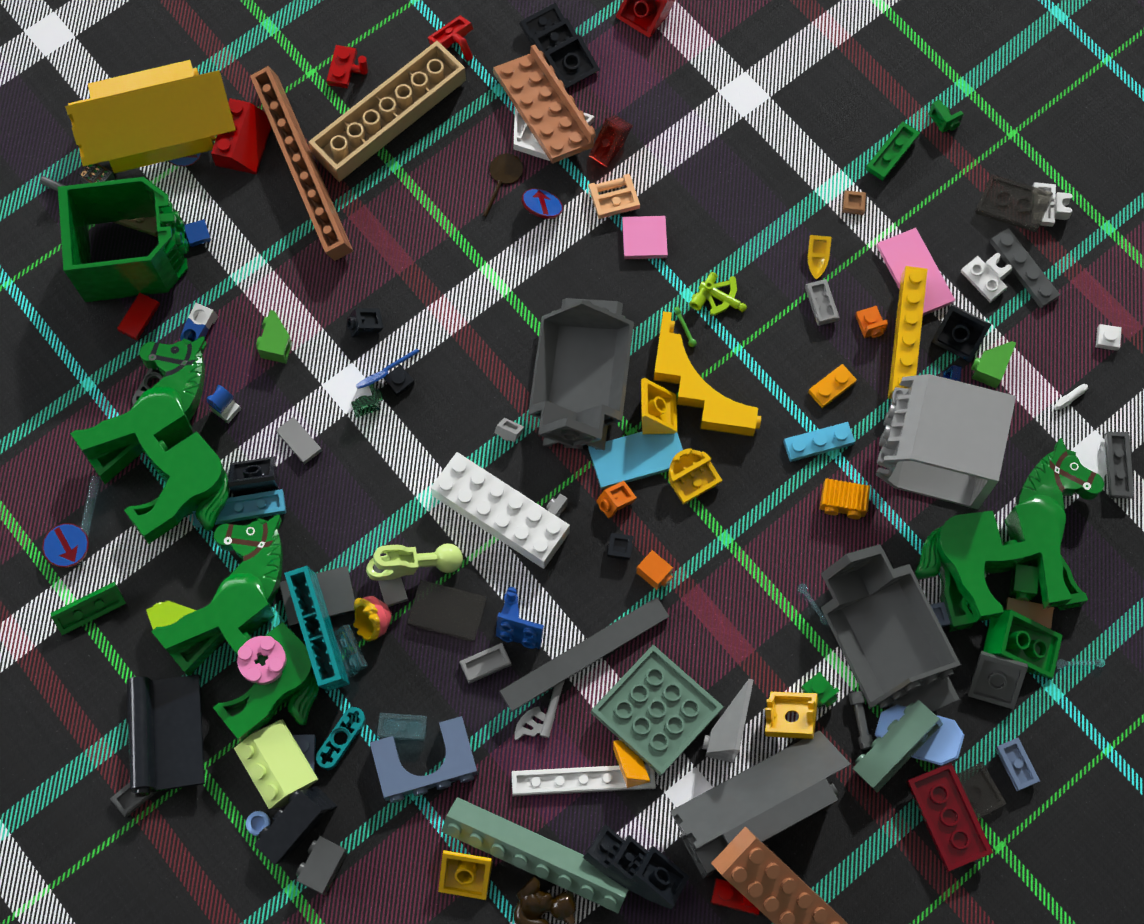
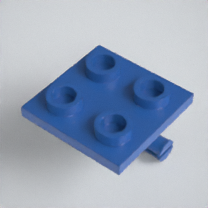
M509 587L504 596L505 603L502 612L498 613L496 636L506 642L514 641L521 643L526 648L540 649L544 625L519 618L517 591L514 587Z

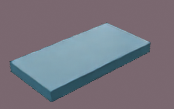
M642 432L606 441L605 450H596L588 446L601 490L622 481L627 483L667 472L674 456L683 450L677 432L674 434H642Z

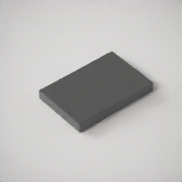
M344 566L316 573L329 617L355 612V597L348 567ZM287 581L280 582L288 625L289 627L298 626L300 624Z

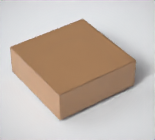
M845 190L842 213L864 215L866 193Z

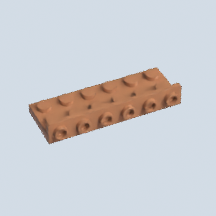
M536 45L531 46L530 54L493 67V74L551 163L593 148L594 138L596 137L594 128L589 126L584 113L578 110L574 98L568 95L564 83L558 80L553 67L548 65L543 52L539 51Z

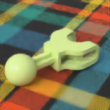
M449 543L439 546L435 552L419 554L416 553V547H405L403 545L381 546L377 548L373 558L367 564L366 572L370 579L376 581L392 580L405 575H414L418 567L436 566L442 572L452 573L460 568L463 555L456 545ZM376 565L378 569L384 571L382 573H377L373 570V566Z

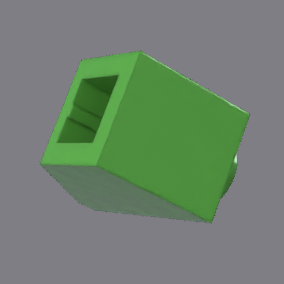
M270 310L268 317H265L263 320L262 329L264 331L262 337L259 336L257 339L256 349L261 358L286 364L292 347V341L276 312Z

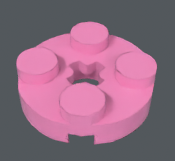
M271 636L251 638L238 650V668L243 677L253 683L266 685L276 681L286 666V653L281 644ZM259 655L268 656V659L265 661L266 665L256 664Z

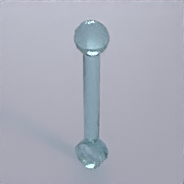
M801 583L798 586V591L806 596L819 615L820 622L823 625L828 624L825 616L808 593L807 585Z
M1099 658L1097 661H1065L1064 659H1059L1056 666L1059 669L1065 666L1083 665L1104 667L1106 662L1103 658Z

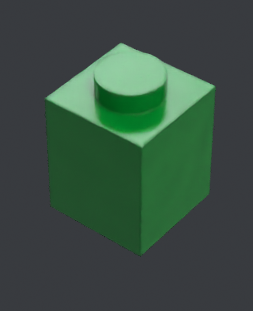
M1015 565L1011 571L1010 597H1016L1017 600L1023 601L1033 600L1038 591V567Z

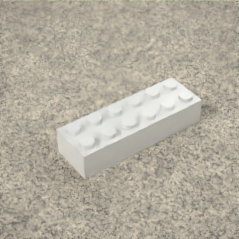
M458 452L455 453L430 487L433 497L543 569L570 533L569 524Z

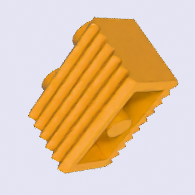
M826 478L822 487L819 510H824L828 515L847 514V517L851 519L865 517L868 510L871 486Z

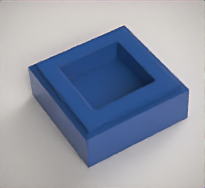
M204 219L185 225V232L190 247L211 241Z

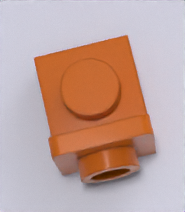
M877 306L857 311L855 314L864 338L870 336L876 338L884 334L888 323L887 320H882Z
M622 481L605 489L596 502L607 518H611L617 510L634 503L637 497L626 482Z

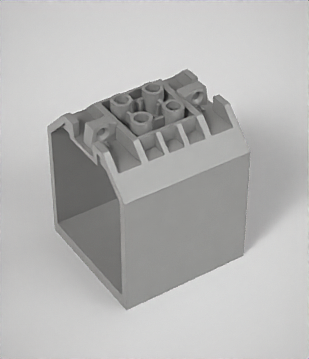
M931 374L902 377L900 385L909 388L895 387L893 391L891 405L886 413L883 424L885 426L884 433L881 434L879 446L882 449L877 459V464L887 469L878 468L876 476L896 489L979 509L999 481L1016 396Z

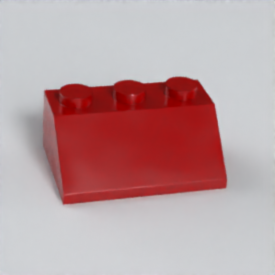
M230 98L228 103L236 130L218 134L211 155L215 166L257 174L272 126L266 112L250 102Z

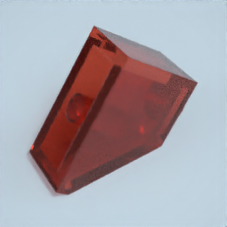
M616 115L607 118L589 157L608 166L625 143L633 125Z

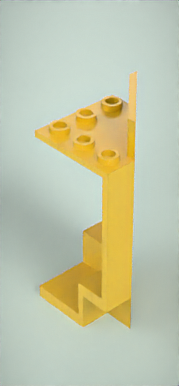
M190 60L88 83L90 98L68 103V106H65L67 115L72 123L76 145H78L82 165L88 166L109 161L114 173L211 151L216 135L236 130L220 70L199 75L198 69L192 67Z

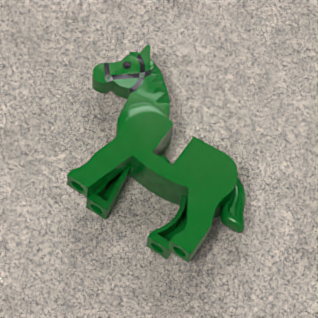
M204 336L193 342L183 338L182 341L170 345L157 342H147L142 345L139 355L144 365L148 369L156 370L158 368L163 378L151 389L142 393L127 413L104 420L92 428L75 430L70 433L104 484L108 483L143 452L146 453L152 466L166 482V485L160 496L155 500L142 505L129 506L124 511L148 544L177 526L184 517L193 514V511H196V518L206 531H212L228 499V476L220 458L198 432L192 434L193 431L190 423L200 403L204 386L205 365L202 354L207 346Z

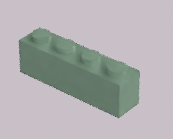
M920 700L916 703H910L905 708L904 715L899 720H894L888 726V732L882 738L878 737L871 744L872 749L866 755L862 754L856 759L853 770L871 788L878 792L943 723Z

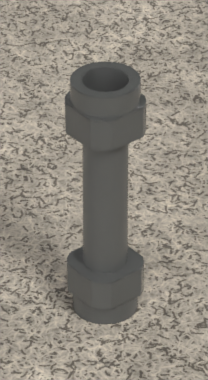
M862 691L849 693L850 705L854 706L860 737H858L860 750L871 749L873 737L869 735L863 708V704H865Z

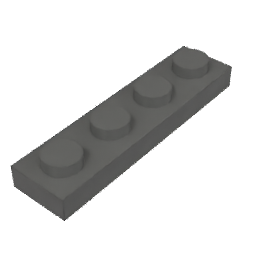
M1009 228L991 238V245L1000 253L1004 262L1012 266L1014 275L1041 309L1059 298L1060 293Z

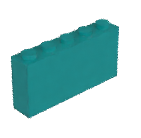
M308 566L284 573L318 687L328 692L349 685L350 683L317 574Z

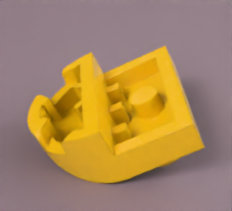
M692 448L685 449L677 453L672 459L668 472L669 482L683 505L722 483L721 477L711 463L710 456L703 451L692 450Z

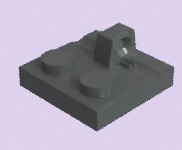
M981 651L968 690V696L1014 709L1028 665Z

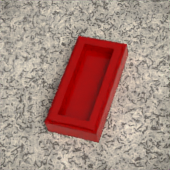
M139 293L119 324L118 331L138 341L160 306V303Z

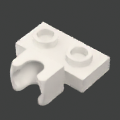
M1034 182L1032 186L1031 225L1053 227L1055 219H1069L1072 209L1065 206L1072 199V194L1060 192L1056 194V184Z
M1000 253L993 255L986 263L977 256L961 269V273L990 303L1007 289L1002 280L1012 271L1010 264L1003 268H999L996 265L999 262Z

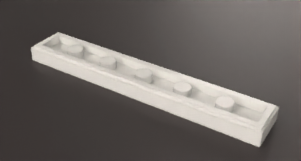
M644 764L650 782L627 788L619 766L512 771L513 796L655 789V771L648 764Z

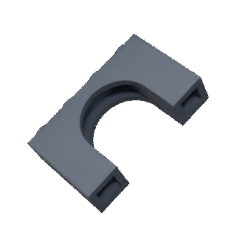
M462 716L439 722L446 747V756L441 767L430 775H413L403 768L393 736L370 742L385 801L390 800L391 803H396L404 800L406 795L414 794V796H421L428 793L427 789L437 787V790L450 787L451 782L460 780V783L474 780V776L478 775Z

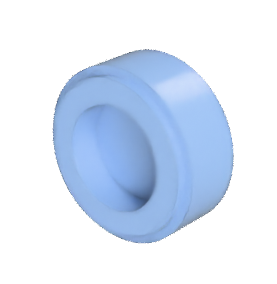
M262 811L251 813L246 820V828L254 836H258L266 826H271L269 816Z

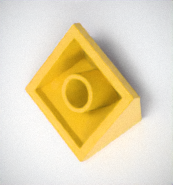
M646 378L641 379L642 434L676 433V394Z
M443 850L438 892L486 900L493 864L492 858Z

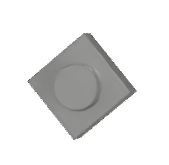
M503 418L496 426L494 433L500 435L506 441L515 442L522 434L524 426Z
M559 494L556 499L553 497L546 506L547 511L559 517L567 507L568 498L562 494Z

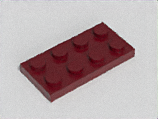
M952 763L907 781L947 872L993 853Z

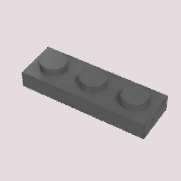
M1107 431L1104 437L1109 498L1132 499L1134 497L1129 432Z

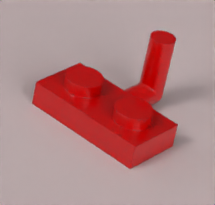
M461 15L428 37L430 45L438 41L445 49L456 42L459 44L465 60L470 61L473 59L471 50L464 38L467 33L473 30L471 22Z
M336 45L327 77V85L348 88L352 73L363 75L368 73L366 57L360 56L358 58L359 65H355L356 48Z
M716 879L711 904L759 915L760 910L732 884L725 880Z

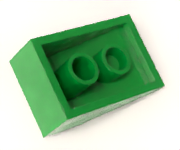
M1004 610L999 618L990 619L983 651L1026 663L1028 665L1026 672L1053 679L1063 635L1013 610Z

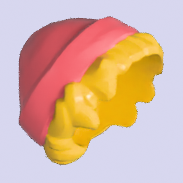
M374 596L357 598L354 601L355 622L353 624L358 629L357 634L366 641H372L384 635L392 618L388 605Z

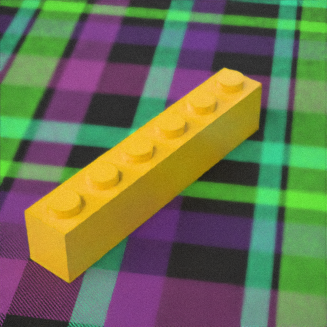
M905 266L901 274L888 399L892 398L895 387L909 388L900 385L902 377L916 376L928 270L926 268Z

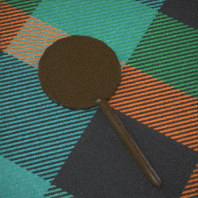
M500 154L490 164V174L498 183L483 213L484 217L488 215L501 184H513L522 176V162L513 154Z

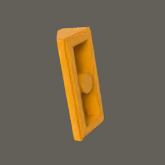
M621 740L613 741V750L627 788L649 783L650 779L643 760Z

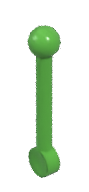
M677 306L674 308V312L678 316L689 340L688 345L695 347L697 342L692 338L681 315L680 308Z

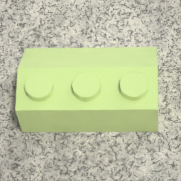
M283 719L251 734L234 748L269 809L287 805L290 802L289 798L294 792L305 790L318 780Z

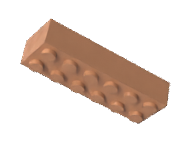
M744 827L711 863L730 884L774 924H848L747 827Z

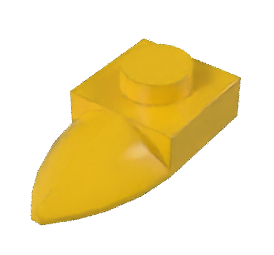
M810 235L808 265L815 279H818L823 274L828 265L832 237Z

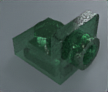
M373 384L369 385L371 396H360L351 402L356 418L381 410L379 402L383 401L380 389H375Z

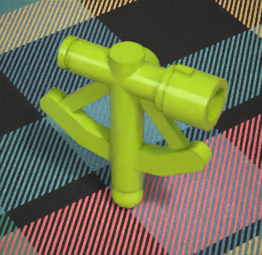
M710 272L706 281L701 282L698 288L700 289L699 292L693 294L689 303L691 308L699 311L706 300H708L712 308L710 310V315L712 316L724 312L729 306L739 309L741 312L747 309L746 304L740 303L741 301L735 299L737 292L736 278L731 276L729 281L715 283L718 275L714 272ZM730 286V293L727 295L716 288ZM712 296L722 301L723 303L721 305L716 306Z

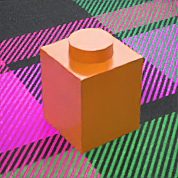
M652 550L637 566L636 573L658 590L661 585L665 587L672 580L673 567Z

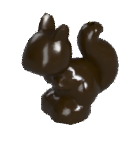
M534 876L516 894L519 901L514 909L515 924H550L549 921L541 918L542 915L548 912L556 920L565 921L567 924H575L574 914L577 905L573 892H562L553 898L551 893H545L540 889V880Z

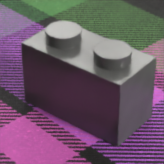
M319 836L317 841L313 840L308 849L310 855L306 863L302 862L296 872L298 876L296 881L325 896L348 851Z

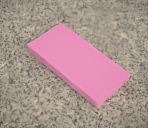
M916 228L877 243L876 247L899 290L901 274L905 266L928 269L923 316L955 302L949 287Z

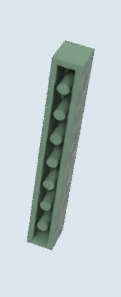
M458 797L446 815L441 832L619 913L628 889L596 869L583 858V854Z

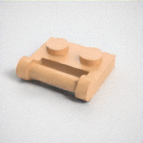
M630 174L599 184H588L589 193L599 219L640 209V203ZM622 186L626 187L624 189L599 195V192Z

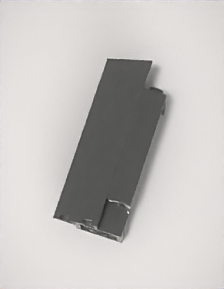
M565 298L562 300L560 309L542 316L528 414L540 419L538 435L544 437L543 446L552 447L553 444L561 443L564 444L565 448L583 449V445H588L596 450H605L608 425L622 421L634 322L622 315L623 303L619 301Z
M879 544L848 553L821 573L833 597L832 600L821 607V610L870 708L880 706L881 709L887 706L891 708L897 704L907 707L910 703H916L920 700L927 708L934 712L959 700L949 677L954 674L953 670L961 664L910 564L893 569L884 549Z
M819 730L814 733L813 739H802L671 810L670 813L681 831L680 837L703 879L712 875L716 869L711 864L712 861L744 827H747L763 842L821 809L824 813L827 812L838 801L836 797L838 791L832 782L828 783L826 778L850 766L851 763Z

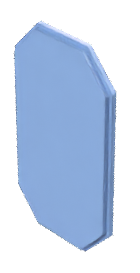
M897 704L882 711L875 736L882 738L888 732V726L894 720H899L904 715L906 707ZM936 715L940 718L943 725L921 746L912 758L942 766L959 757L965 735L955 720Z

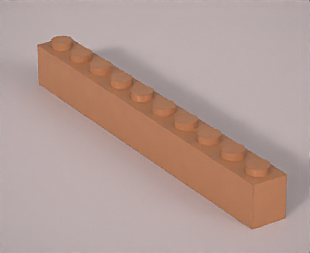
M267 66L250 75L323 249L329 257L336 261L353 252L352 246L280 79Z

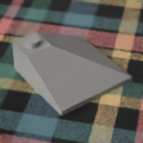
M748 679L714 725L710 735H705L702 749L706 750L705 757L734 762L740 751L753 679Z

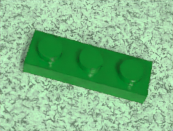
M902 122L867 164L865 170L883 181L917 140L920 132Z
M114 581L50 614L61 635H64L126 604Z

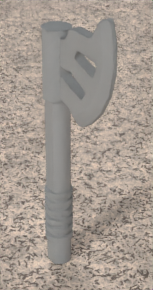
M564 681L554 687L546 714L541 712L540 707H534L520 718L515 729V740H519L523 735L535 737L537 734H540L541 737L549 738ZM535 716L543 721V724H537L532 718ZM525 724H528L531 727H533V729L530 730L524 728Z

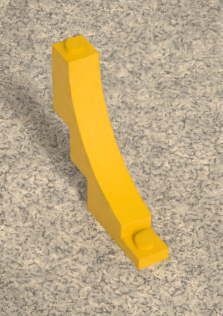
M663 311L653 380L680 384L677 405L703 408L700 429L754 436L755 429H760L761 416H757L758 408L735 402L723 396L700 377L686 354L681 334L674 333L675 321H671L672 313Z

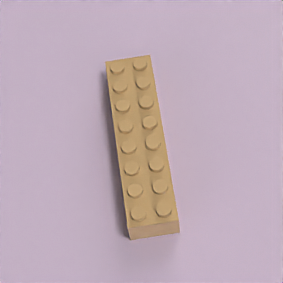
M435 41L309 141L311 154L340 182L466 81L465 67L438 41Z

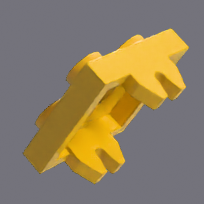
M770 692V697L766 700L767 708H765L766 737L813 739L818 704L817 693ZM789 712H796L799 718L795 722H788L785 716Z

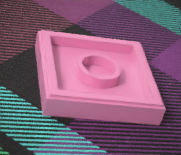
M665 216L622 217L624 259L667 258Z

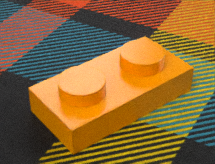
M841 364L811 387L808 393L823 409L854 385L857 379Z

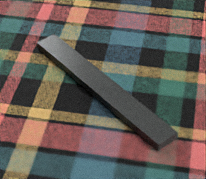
M656 597L500 690L499 693L510 711L513 712L668 619L669 615Z

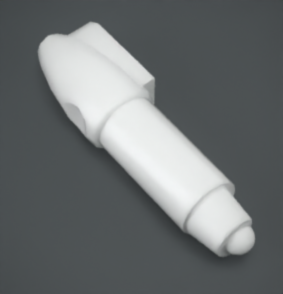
M1082 384L1060 398L1054 405V410L1070 405L1071 402L1085 393L1088 385Z

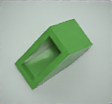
M1011 341L984 351L980 358L976 357L971 367V370H974L972 379L997 388L1003 378L1016 342Z

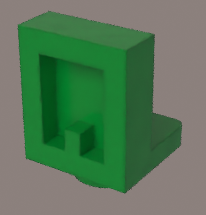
M940 99L932 103L928 113L942 133L949 129L950 131L956 129L961 124V119L964 115L962 111L951 115L949 108L943 105Z
M820 672L801 687L805 693H817L818 709L824 705L828 708L838 700L836 695L840 690L837 687L834 689Z

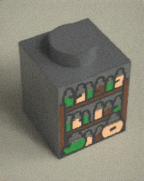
M98 163L86 166L79 174L83 184L116 180L111 171Z

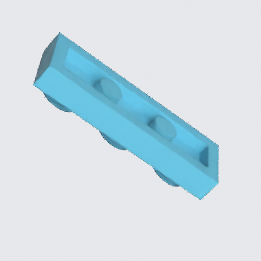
M845 422L786 438L783 443L789 460L792 462L854 445L855 440L849 423Z

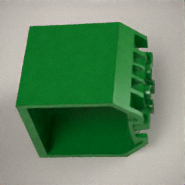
M145 177L58 187L63 271L85 302L138 296L139 293L144 295L166 293L171 290L188 270L187 258H184V254L189 251L187 239H185L184 221L181 220L179 211H176L173 204L169 201L168 194ZM156 216L159 244L148 256L91 263L88 225Z

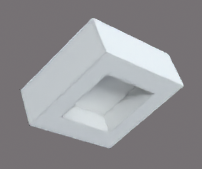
M1099 324L1097 327L1096 347L1118 351L1122 327Z

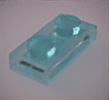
M343 625L334 632L347 677H353L368 665L350 625Z
M379 713L377 737L387 738L393 736L394 739L425 741L427 716Z

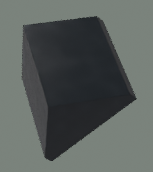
M951 304L931 342L971 363L991 324Z
M275 456L230 463L228 485L233 496L237 497L279 490Z

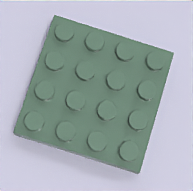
M652 645L592 708L590 713L655 772L662 776L724 706L656 646Z

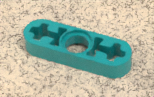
M351 707L345 711L317 752L316 761L322 769L331 770L337 766L364 726L366 718L360 708ZM358 713V718L360 719V722H353L350 728L354 731L351 734L349 730L342 727V725L345 724L348 727V725L351 722L349 716H355ZM339 732H344L348 736L347 742L343 745H338L334 741L335 735ZM331 743L340 752L337 753L334 750L331 754L333 761L331 763L327 761L323 764L322 755H328L331 752V747H328Z

